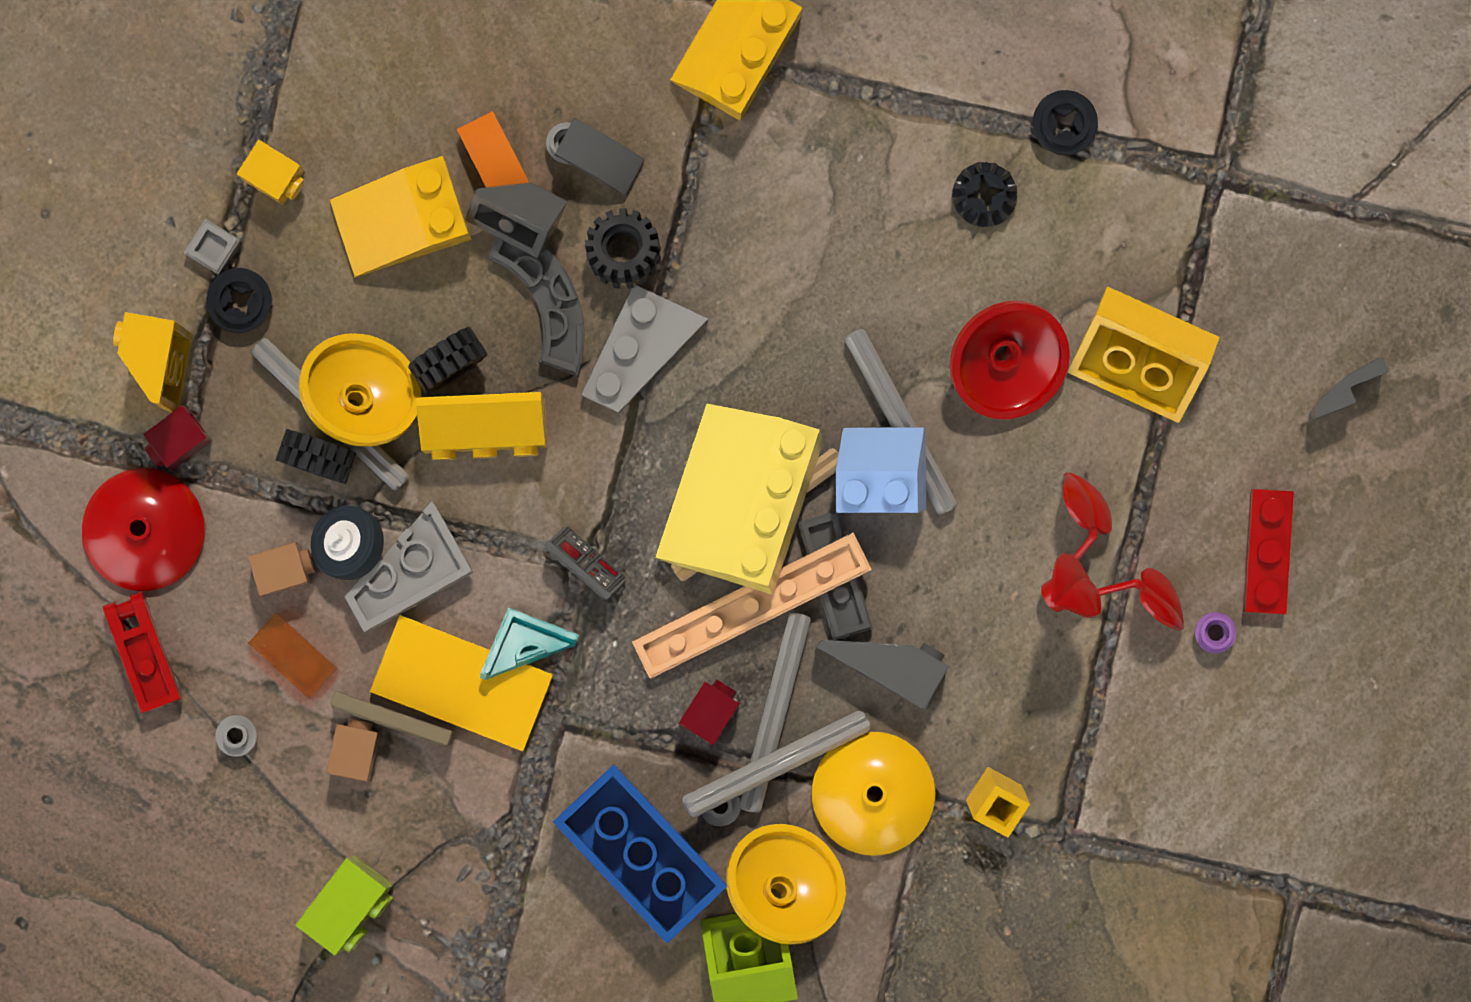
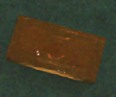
M275 613L248 642L250 646L308 698H311L338 669L337 666L278 613Z

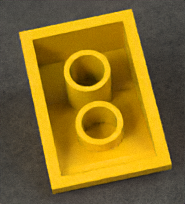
M443 156L403 168L330 199L355 278L472 240Z

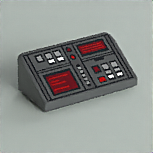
M563 527L545 544V549L605 601H609L626 581L624 574L569 527Z

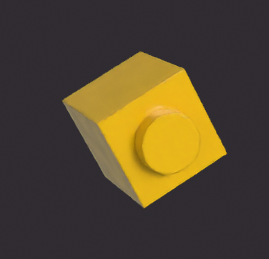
M259 139L237 172V175L243 181L281 205H284L288 198L294 200L305 183V179L302 178L305 171L299 164Z
M987 767L966 799L974 820L1007 838L1030 806L1028 797L1021 784L990 767Z

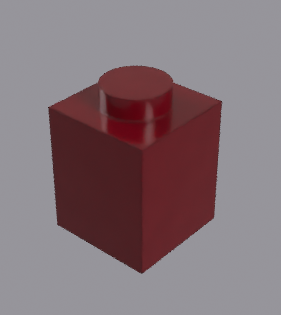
M183 405L142 434L149 443L144 447V450L158 467L165 464L171 470L176 469L212 442V439L191 411Z
M717 679L713 685L704 681L678 724L714 745L740 704L733 699L737 691Z

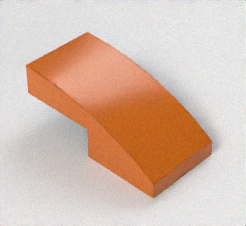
M493 111L456 129L486 188L529 183Z

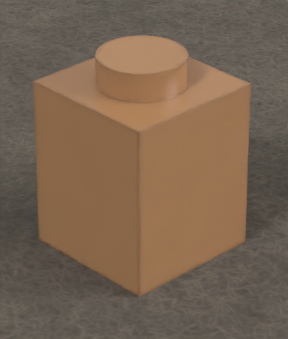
M294 542L248 556L257 590L261 597L271 596L311 584L309 574L315 572L314 563L309 549L302 550L299 543Z
M348 718L347 725H336L326 773L362 781H371L381 732L371 731L372 722Z

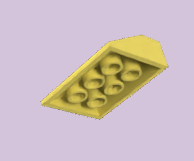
M706 404L655 558L773 595L824 441L820 430L779 417Z

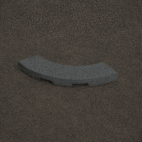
M496 237L489 260L500 264L515 274L529 289L540 310L543 325V345L539 364L578 377L583 360L585 329L579 298L566 270L546 246L539 257L536 258Z

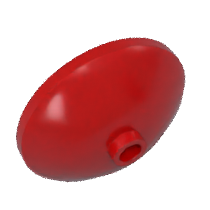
M1006 301L994 304L973 316L958 334L950 356V376L953 386L963 402L980 415L1002 420L1028 415L1045 405L1062 385L1069 366V342L1058 320L1041 306L1026 301ZM1006 346L1004 353L996 355V350L999 347Z
M132 469L111 477L92 495L83 515L82 541L91 564L109 582L133 591L159 590L179 581L195 565L205 542V518L195 494L178 478L156 469ZM137 521H143L146 525V531L141 536L134 535L132 531L133 524Z

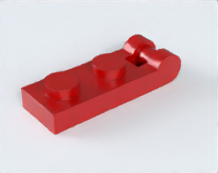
M141 591L130 595L129 601L118 605L115 601L104 605L103 611L141 713H146L181 700V693L144 593ZM136 615L140 626L126 631L123 620Z

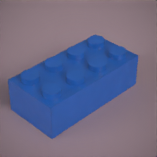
M613 764L553 821L561 832L666 944L727 888L723 878L616 764Z

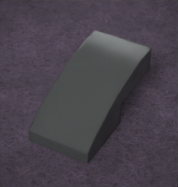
M576 118L572 120L554 154L556 157L590 174L591 178L623 195H626L644 161V158Z
M1383 357L1369 362L1348 374L1330 388L1310 411L1309 415L1312 421L1355 404L1356 399L1351 390L1352 387L1388 373Z

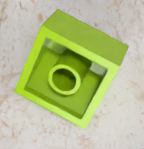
M737 913L700 920L714 1002H787L798 1000L788 944L774 942L758 935L739 918Z

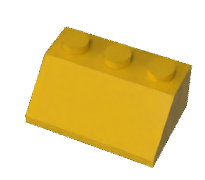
M716 0L670 81L741 121L801 19L802 7L790 0Z
M1107 286L1067 373L1179 423L1211 364L1220 337Z
M125 312L123 322L118 321L114 330L113 345L118 346L117 354L150 402L170 413L180 407L193 334L173 320Z
M541 392L416 398L421 451L425 454L431 453L432 460L456 459V452H472L475 459L496 458L497 450H514L515 457L538 456V448H547L545 398Z

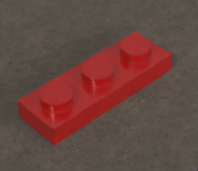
M1251 489L1243 612L1287 615L1294 491Z

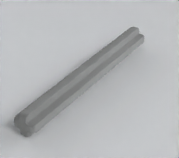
M859 329L849 334L845 338V342L890 426L916 427L866 331ZM926 445V494L937 514L942 515L957 506V501Z
M262 339L254 346L251 351L252 355L301 401L298 387L301 370L268 339ZM345 443L391 489L397 491L409 479L408 473L379 445L365 447Z
M793 612L788 616L750 763L776 751L778 748L811 621L807 615ZM768 782L743 793L740 800V808L752 813H759L762 809Z
M856 711L685 795L682 798L684 807L690 816L697 817L869 732L871 727L868 718L861 711Z

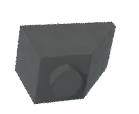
M533 183L478 188L474 193L465 221L538 258L557 229L567 201Z

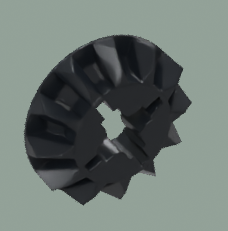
M1060 90L1047 95L1040 101L1033 115L1034 135L1044 149L1058 156L1075 155L1084 150L1093 141L1098 129V117L1093 104L1082 94L1071 90ZM1074 110L1077 111L1071 125L1075 128L1078 136L1068 130H1064L1062 133L1054 136L1053 134L1056 131L1055 128L1058 122L1054 118L1055 115L1051 112L1056 115L1059 114L1061 117H1066L1068 114L1071 115Z
M977 162L963 169L955 180L952 190L953 204L957 213L966 222L978 227H992L1005 221L1013 212L1017 204V185L1010 172L998 164ZM980 178H983L988 189H1002V192H998L997 195L991 197L990 211H987V206L984 205L982 199H975V197L968 199V196H972L979 191Z
M232 268L219 274L209 286L206 297L207 309L212 320L222 329L239 334L258 329L265 319L269 317L273 301L268 283L258 273L246 268ZM231 286L242 295L251 294L255 291L254 294L250 295L251 298L246 301L249 315H246L238 307L225 311L226 308L230 307L229 304L234 301L231 295L233 293L230 289Z

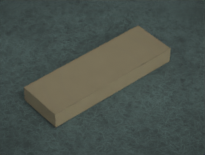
M334 691L330 702L331 708L444 747L451 745L455 731L339 691Z

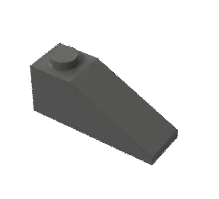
M820 640L816 646L818 650L921 709H925L949 667L941 662L945 655L925 643L919 649L913 645Z

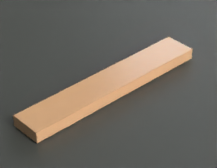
M851 533L783 567L773 595L744 586L632 643L649 678L652 679L872 569L855 534Z

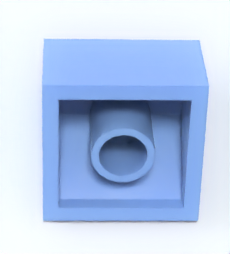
M925 427L843 428L836 466V513H918L926 510Z

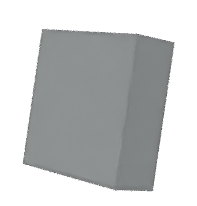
M205 219L184 251V254L219 275L224 271L242 241Z

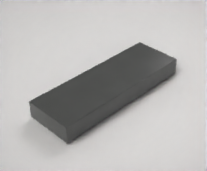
M836 511L798 522L807 555L845 537L839 515ZM858 577L820 595L833 641L873 629Z

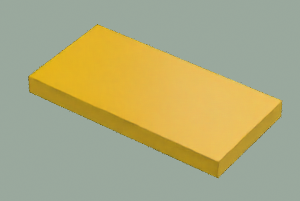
M399 615L370 692L524 751L553 674L526 664L490 679H481L480 674L490 652L489 649Z

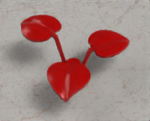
M1064 473L1063 497L1066 508L1077 524L1088 530V537L1073 556L1063 553L1057 557L1052 578L1041 586V593L1047 605L1056 612L1068 610L1082 617L1094 618L1101 613L1100 596L1129 588H1136L1140 590L1142 605L1157 621L1174 630H1183V612L1177 592L1168 578L1158 570L1146 568L1141 572V580L1133 579L1098 589L1090 581L1079 560L1098 538V532L1107 535L1112 531L1111 512L1101 493L1091 483L1076 474Z

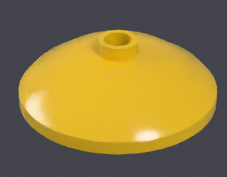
M357 333L337 335L318 344L307 356L300 371L298 383L302 405L309 418L319 429L343 443L365 447L389 443L408 430L417 416L416 398L421 397V387L408 368L410 361L402 352L382 339ZM348 400H355L360 406H354Z
M867 732L825 754L813 778L812 803L821 827L837 844L858 854L885 855L906 847L923 832L934 809L935 784L926 760L910 743L892 734ZM871 786H878L882 790V798L877 802H871L867 798V790Z
M771 824L757 828L747 834L736 845L727 863L726 889L735 912L751 930L768 940L782 944L810 942L827 932L837 921L843 910L846 885L841 865L832 850L820 838L805 829L787 824ZM771 889L779 891L781 899L776 898L772 894Z

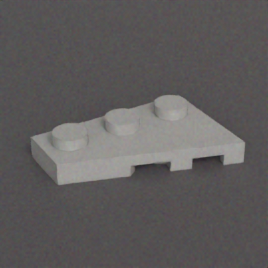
M634 284V288L631 289L582 392V396L620 413L653 379L655 374L708 321V318Z
M431 501L417 520L397 538V542L378 561L375 567L363 576L344 597L362 630L367 634L474 572L435 503Z

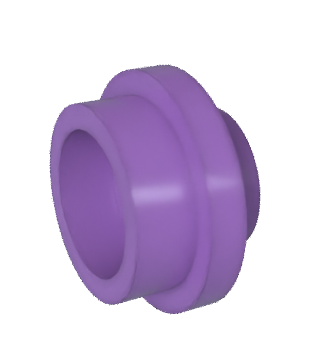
M1208 613L1200 618L1196 624L1195 639L1198 645L1209 653L1225 652L1235 642L1236 626L1232 619L1223 613ZM1212 625H1217L1222 630V637L1218 641H1213L1208 636V629Z

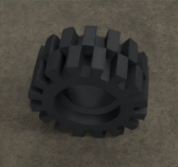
M619 208L620 215L615 216L612 210L605 212L607 219L602 220L598 217L594 221L595 228L589 227L587 231L588 240H585L586 255L592 272L595 276L599 275L601 282L607 285L609 281L612 282L613 288L620 289L621 283H626L627 289L634 288L633 282L639 280L641 285L647 282L646 275L649 273L653 276L657 271L655 264H660L661 246L656 228L652 227L651 220L646 216L642 219L640 212L633 210L632 215L627 213L626 208ZM619 236H630L639 244L638 253L629 261H615L608 255V246L611 241Z
M468 326L449 335L445 340H441L435 346L424 351L425 353L409 363L408 368L424 393L430 394L442 388L445 384H449L458 376L460 377L467 370L475 367L476 364L487 357V352L471 327Z
M286 429L275 460L317 476L346 484L356 452L310 435Z

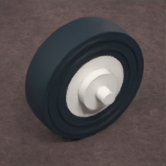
M339 506L325 513L317 522L311 536V554L316 565L327 575L340 580H355L368 574L378 563L383 551L384 536L379 522L372 514L356 506Z

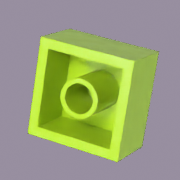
M357 856L348 857L295 926L334 956L344 950L350 953L367 934L368 930L363 925L369 917H372L374 920L376 917H380L393 900V897L388 892L394 885Z

